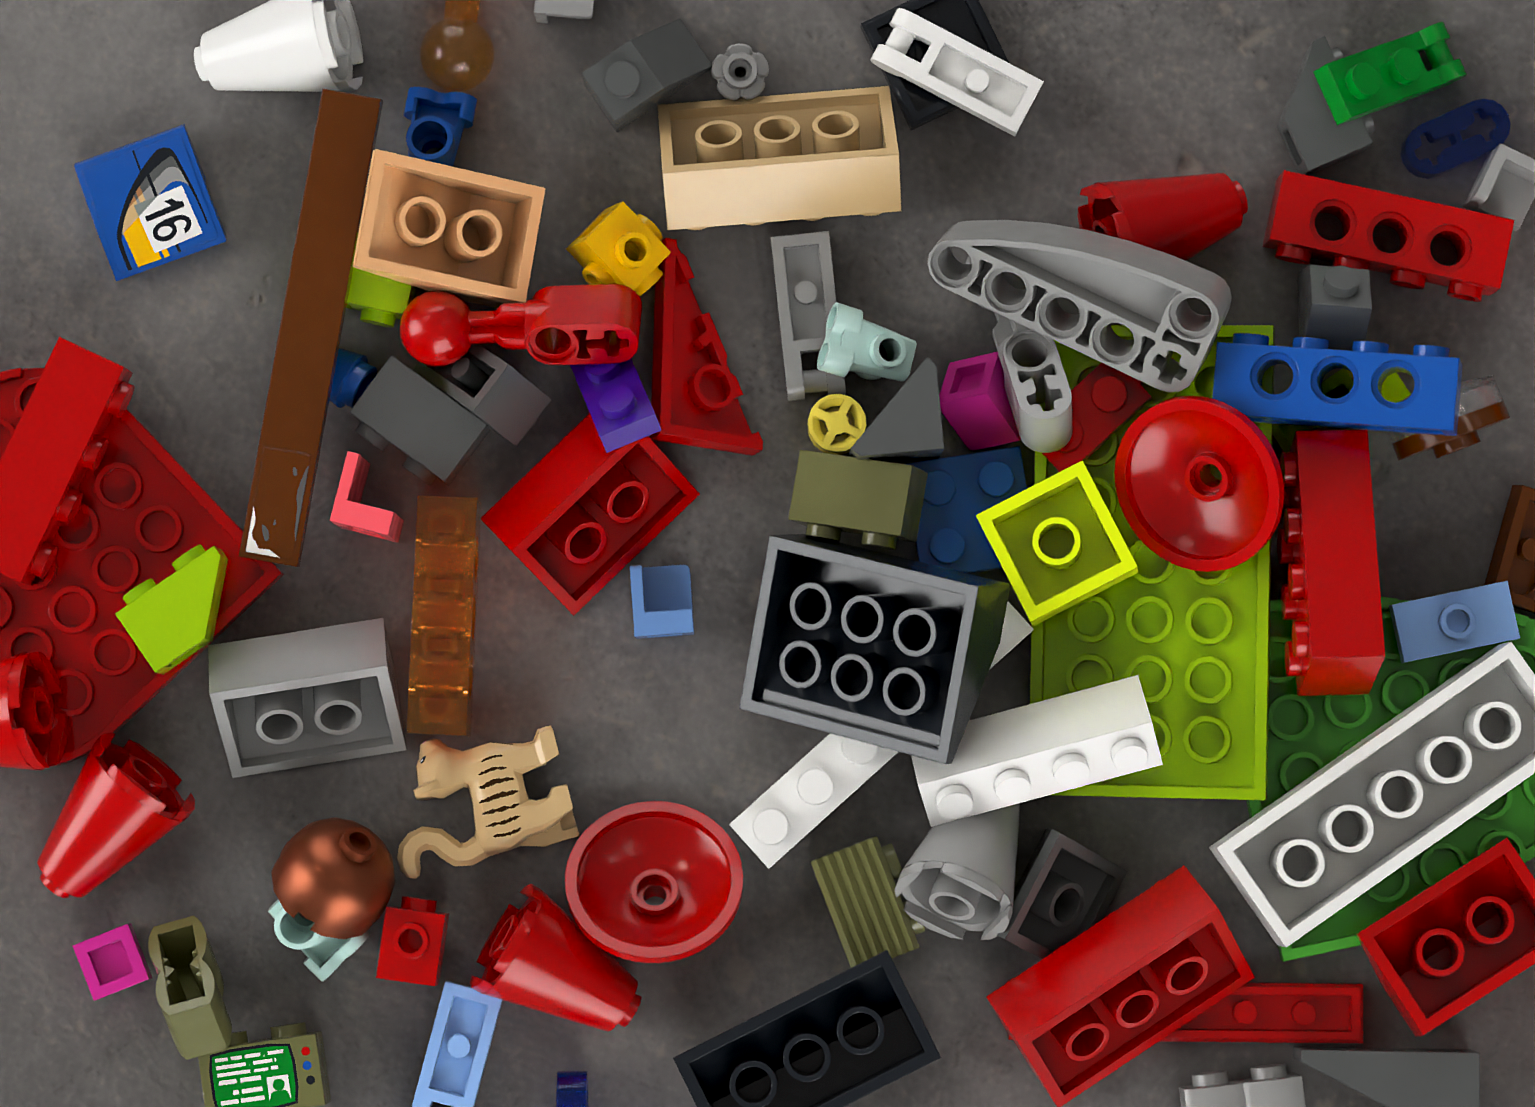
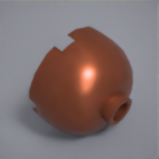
M337 817L309 823L297 832L282 849L271 872L273 890L284 910L293 918L300 912L306 919L314 922L310 929L311 931L321 936L337 939L362 936L385 911L395 885L393 859L384 842L369 828L353 820Z

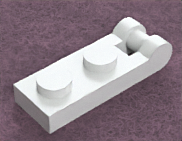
M897 8L889 23L893 30L885 45L878 44L870 59L871 62L884 71L910 81L1015 137L1044 81L908 10ZM914 40L921 41L929 46L921 63L906 56Z

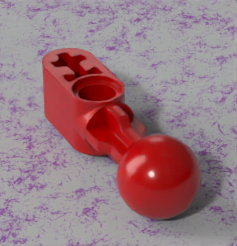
M565 285L542 288L534 294L532 299H527L526 303L501 304L495 311H471L467 304L454 294L445 291H430L414 298L405 308L400 320V337L405 349L413 358L430 366L452 364L461 359L469 351L472 344L497 343L507 350L527 349L535 360L548 365L622 363L631 359L638 350L642 301L634 290L624 285Z

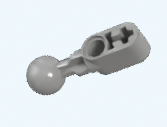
M968 256L965 264H972L970 256ZM1004 272L1005 279L1011 286L1017 289H1026L1021 277L1015 273ZM979 305L980 307H982V308H984V309H986V310L992 311V310H990V309H987V308H985V307ZM994 312L997 324L992 330V336L1004 371V388L1022 442L1033 451L1050 453L1060 450L1072 437V393L1055 341ZM1045 402V411H1043L1039 404Z

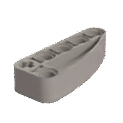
M1016 220L958 222L951 226L929 253L927 263L930 275L943 288L1154 388L1169 393L1182 391L1189 387L1210 353L1230 309L1232 300L1230 288L1223 278L1178 257L1125 239L1085 229L1041 222ZM955 246L965 250L970 256L972 264H964L958 261L952 254L951 247ZM1004 272L1015 273L1021 277L1026 289H1017L1011 286L1005 279ZM1064 297L1073 301L1078 307L1080 314L1074 315L1064 311L1058 304L1057 298ZM1187 298L1201 299L1210 308L1211 315H1201L1194 312L1188 305ZM1111 323H1120L1128 327L1134 339L1126 340L1120 338L1112 330ZM1173 351L1181 355L1179 362L1171 358Z

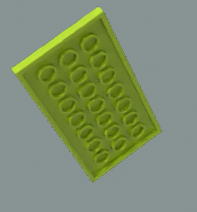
M1111 325L1114 333L1120 338L1126 340L1134 339L1132 332L1125 325ZM1222 325L1206 361L1189 387L1180 392L1169 393L1144 383L1142 387L1152 396V400L1146 403L1136 415L1084 461L1138 566V573L1032 627L1034 630L1031 632L1030 704L1138 675L1163 765L1052 795L1267 800L1271 539L1258 553L1247 561L1226 570L1203 572L1174 565L1150 550L1130 527L1118 501L1114 471L1117 451L1124 434L1130 425L1145 411L1162 401L1180 396L1212 398L1217 342L1233 343V334L1250 333L1269 336V345L1275 346L1274 325ZM1055 341L1070 389L1072 390L1101 362ZM1173 351L1172 358L1179 362L1181 355ZM1274 365L1266 370L1262 378L1263 389L1269 394H1274ZM1045 402L1039 404L1043 411H1045ZM1254 422L1273 448V423ZM1036 451L1034 485L1059 473L1041 452ZM1210 464L1211 474L1216 479L1222 480V475L1218 468Z

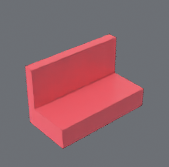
M347 451L330 521L341 529L398 543L404 520L392 511L360 504L370 463L360 454Z

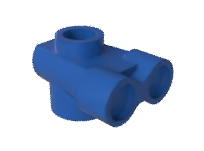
M426 87L409 88L404 116L411 120V125L406 134L408 156L453 166L463 130L473 126L477 99L463 92L441 93ZM431 148L442 149L434 154H425Z

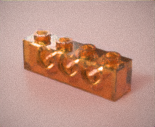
M418 495L407 733L471 737L480 518L482 503L478 498Z

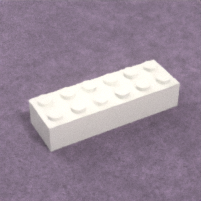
M1512 642L1498 644L1209 847L1277 945L1288 947L1535 773V674Z

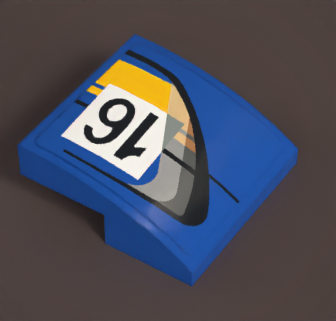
M185 124L74 164L85 200L116 281L227 241L226 233L209 193L205 175Z

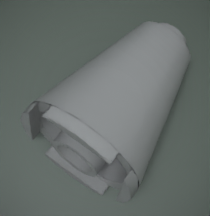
M1020 803L933 826L898 876V882L894 891L896 898L902 893L903 897L907 900L904 911L912 919L929 930L950 938L963 940L966 930L983 931L981 940H991L997 937L998 933H1004L1013 914Z

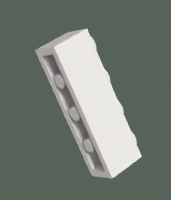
M1138 675L969 720L952 764H943L911 755L917 784L931 827L1163 765Z

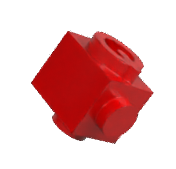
M402 896L400 907L392 905L386 907L376 978L429 986L440 984L450 913L436 912L437 900Z

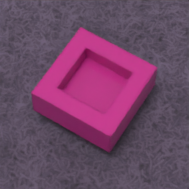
M131 923L73 945L94 1001L152 978Z

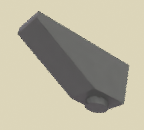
M1293 1046L1294 1059L1386 1107H1480V1053L1471 1049Z

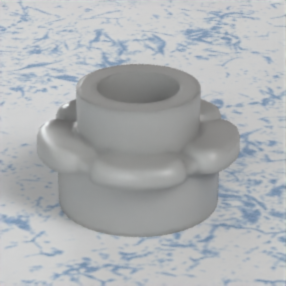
M738 43L729 46L725 54L716 56L712 64L711 73L712 77L718 82L716 87L722 96L734 101L739 98L751 100L759 96L764 90V78L769 74V65L762 53H755L752 51L751 46ZM738 67L746 70L744 77L739 78L735 75V70Z

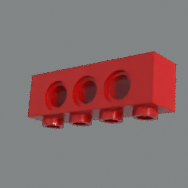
M1284 170L1276 180L1262 247L1275 249V258L1285 262L1308 265L1310 264L1311 257L1334 262L1333 267L1346 266L1354 269H1366L1391 274L1389 282L1405 288L1424 289L1425 282L1448 287L1447 295L1450 297L1480 302L1483 295L1490 296L1501 288L1515 220ZM1320 213H1331L1337 216L1343 225L1342 238L1336 241L1322 238L1315 228L1316 216ZM1387 225L1398 233L1400 238L1398 252L1385 253L1375 246L1372 237L1374 227ZM1433 238H1446L1454 244L1457 250V260L1454 265L1445 266L1434 260L1430 252V244Z

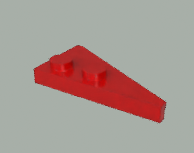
M665 238L661 242L671 253L659 264L658 268L663 272V275L655 283L651 405L662 430L650 435L651 440L753 456L763 450L761 435L759 432L751 433L737 398L742 396L743 392L736 376L730 372L727 366V354L710 313L702 314L689 281L695 277L687 257L678 248L677 239Z

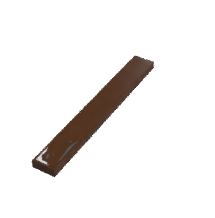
M322 89L240 546V557L295 567L300 566L351 284L352 266L372 153L375 150L381 117L382 99Z

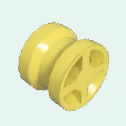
M830 394L818 400L810 411L807 423L808 436L813 445L822 453L846 455L849 453L851 447L865 432L867 426L866 415L861 405L852 397L843 394Z

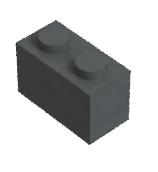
M392 355L350 410V413L361 422L355 430L356 433L382 452L391 443L408 456L402 466L429 486L433 484L436 478H439L449 486L490 431L486 423Z

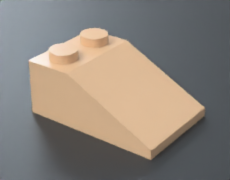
M375 149L372 153L352 267L427 291L449 292L458 296L463 301L498 308L501 304L526 303L546 188Z

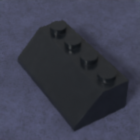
M888 950L673 1057L697 1107H845L941 1058Z

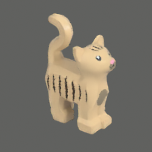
M551 725L537 729L534 740L526 743L488 742L463 751L448 747L440 739H430L420 745L419 760L416 765L418 787L413 790L416 800L442 799L463 787L468 788L473 804L475 833L471 839L465 843H460L446 831L439 828L422 826L409 832L400 843L397 856L400 870L408 878L416 879L420 876V855L426 850L433 851L441 859L453 866H472L487 857L512 850L519 846L546 847L579 837L567 784L551 787L548 796L539 800L529 799L524 785V773L546 765L548 761L559 755Z

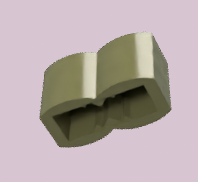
M193 915L154 926L149 936L148 950L158 975L156 998L178 1052L183 1058L188 1060L227 1049L232 1037V1023L222 999L224 980L202 923Z

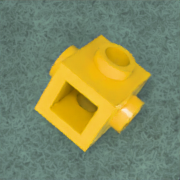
M624 201L604 209L566 248L584 268L582 275L589 285H624L634 290L639 296L649 290L663 275L658 266L671 253L661 242L663 236L658 227L644 215H636Z

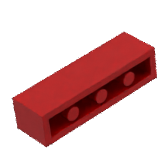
M61 337L58 338L0 459V573L30 586L36 576L44 578L48 573L58 550V546L51 543L61 522L69 525L75 517L83 499V492L77 490L87 469L95 471L101 463L109 444V439L103 437L104 432L113 415L118 418L123 415L135 388L134 385L128 383L133 373L127 368Z

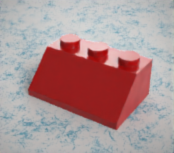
M589 413L480 519L574 616L692 503L700 493L649 436L606 453Z
M1508 838L1500 841L1356 934L1382 987L1415 1037L1427 1034L1535 964V878Z

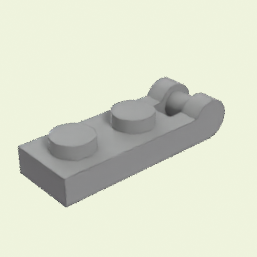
M829 231L771 237L787 401L805 400L806 393L825 391L828 392V395H846L845 377L818 369L802 370L801 354L820 352L826 336L827 318L832 306L836 303Z

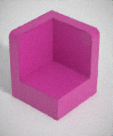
M998 352L950 362L939 394L940 408L942 414L969 450L975 451L1020 441L1021 438L1004 388V371Z

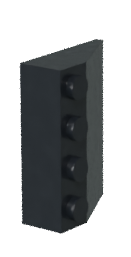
M805 534L770 535L739 709L935 762L952 764L1000 644L1011 584L849 544L808 537Z

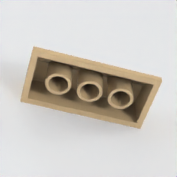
M889 86L759 96L751 100L739 98L735 101L722 99L658 105L667 230H702L707 227L739 224L756 226L766 222L800 219L816 221L825 217L849 215L875 216L886 212L902 211L899 150Z

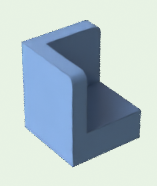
M687 565L630 566L634 637L642 639L694 635L689 567Z

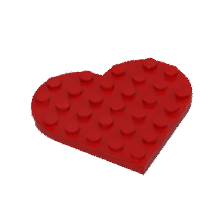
M15 368L0 372V459L44 368ZM127 408L120 418L112 416L103 437L109 439L105 455L95 471L87 469L77 489L83 492L82 502L71 523L67 525L61 522L51 543L58 546L57 554L45 577L40 578L36 576L30 586L0 573V661L21 652H42L52 663L60 681L62 693L52 694L55 713L66 712L67 736L62 760L54 766L74 761L89 754L94 743L101 735L108 732L116 734L208 647L206 645L164 675L155 673L115 615L116 612L127 606L122 599L125 594L150 578L154 580L156 585L176 572L172 563L177 558L200 544L205 551L213 546L222 549L228 558L213 636L214 641L284 575L273 562L239 556L243 530Z

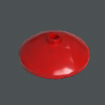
M1203 396L1171 398L1156 404L1141 414L1130 425L1121 440L1114 471L1115 487L1120 507L1138 538L1161 558L1174 565L1194 571L1226 570L1254 556L1273 536L1279 524L1284 504V482L1280 464L1275 451L1263 432L1253 421L1236 408L1216 399ZM1210 464L1218 468L1222 475V480L1216 479L1211 474Z
M637 802L622 806L603 815L581 834L574 844L566 865V900L570 913L579 929L589 940L604 951L634 962H672L704 950L714 943L730 926L737 914L742 899V863L736 846L729 835L719 824L704 813L673 802ZM651 897H660L665 900L660 905H649L645 902Z

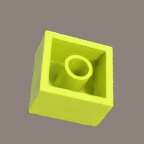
M1083 460L976 515L1032 627L1138 573V566Z

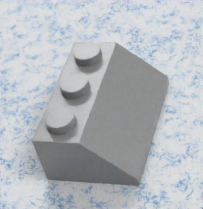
M384 618L208 645L209 695L232 778L407 750L394 660Z

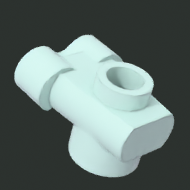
M836 302L832 306L827 318L826 336L818 355L817 369L840 377H845L849 371H852L867 380L887 378L904 382L910 374L917 343L913 339L863 319L862 310ZM880 343L886 350L887 361L879 353Z
M279 900L268 910L275 919L274 931L279 941L291 949L301 950L307 957L303 964L321 982L327 979L371 934L367 931L362 936L348 939L325 937L310 930L314 922L302 918L299 913L294 918L284 910Z

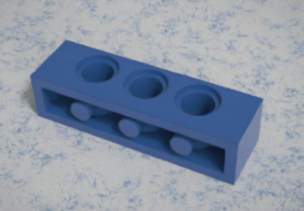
M1250 333L1233 334V343L1217 342L1212 399L1236 408L1253 422L1457 436L1463 365L1460 358L1449 357L1450 348L1434 345H1414L1413 355L1389 353V344L1354 341L1352 351L1328 349L1329 340L1311 337H1294L1292 347L1269 345V336ZM1277 364L1291 367L1293 381L1285 392L1269 394L1264 391L1262 378L1268 368ZM1343 368L1352 372L1354 382L1352 389L1347 395L1341 398H1329L1323 394L1322 380L1329 371ZM1404 372L1414 379V390L1411 396L1398 403L1387 401L1383 398L1381 392L1384 380L1393 373Z

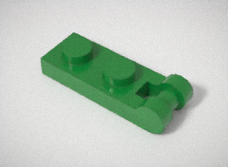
M1444 22L1433 24L1418 32L1335 60L1315 70L1313 73L1337 126L1445 87L1465 77L1467 73L1461 60H1454L1446 43L1450 39V35ZM1420 52H1425L1432 70H1426L1419 55Z

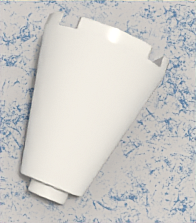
M270 0L203 33L200 46L194 49V62L199 77L202 81L209 80L215 90L322 92V89L349 92L357 90L362 85L363 77L353 78V65L363 63V50L359 28L350 0Z

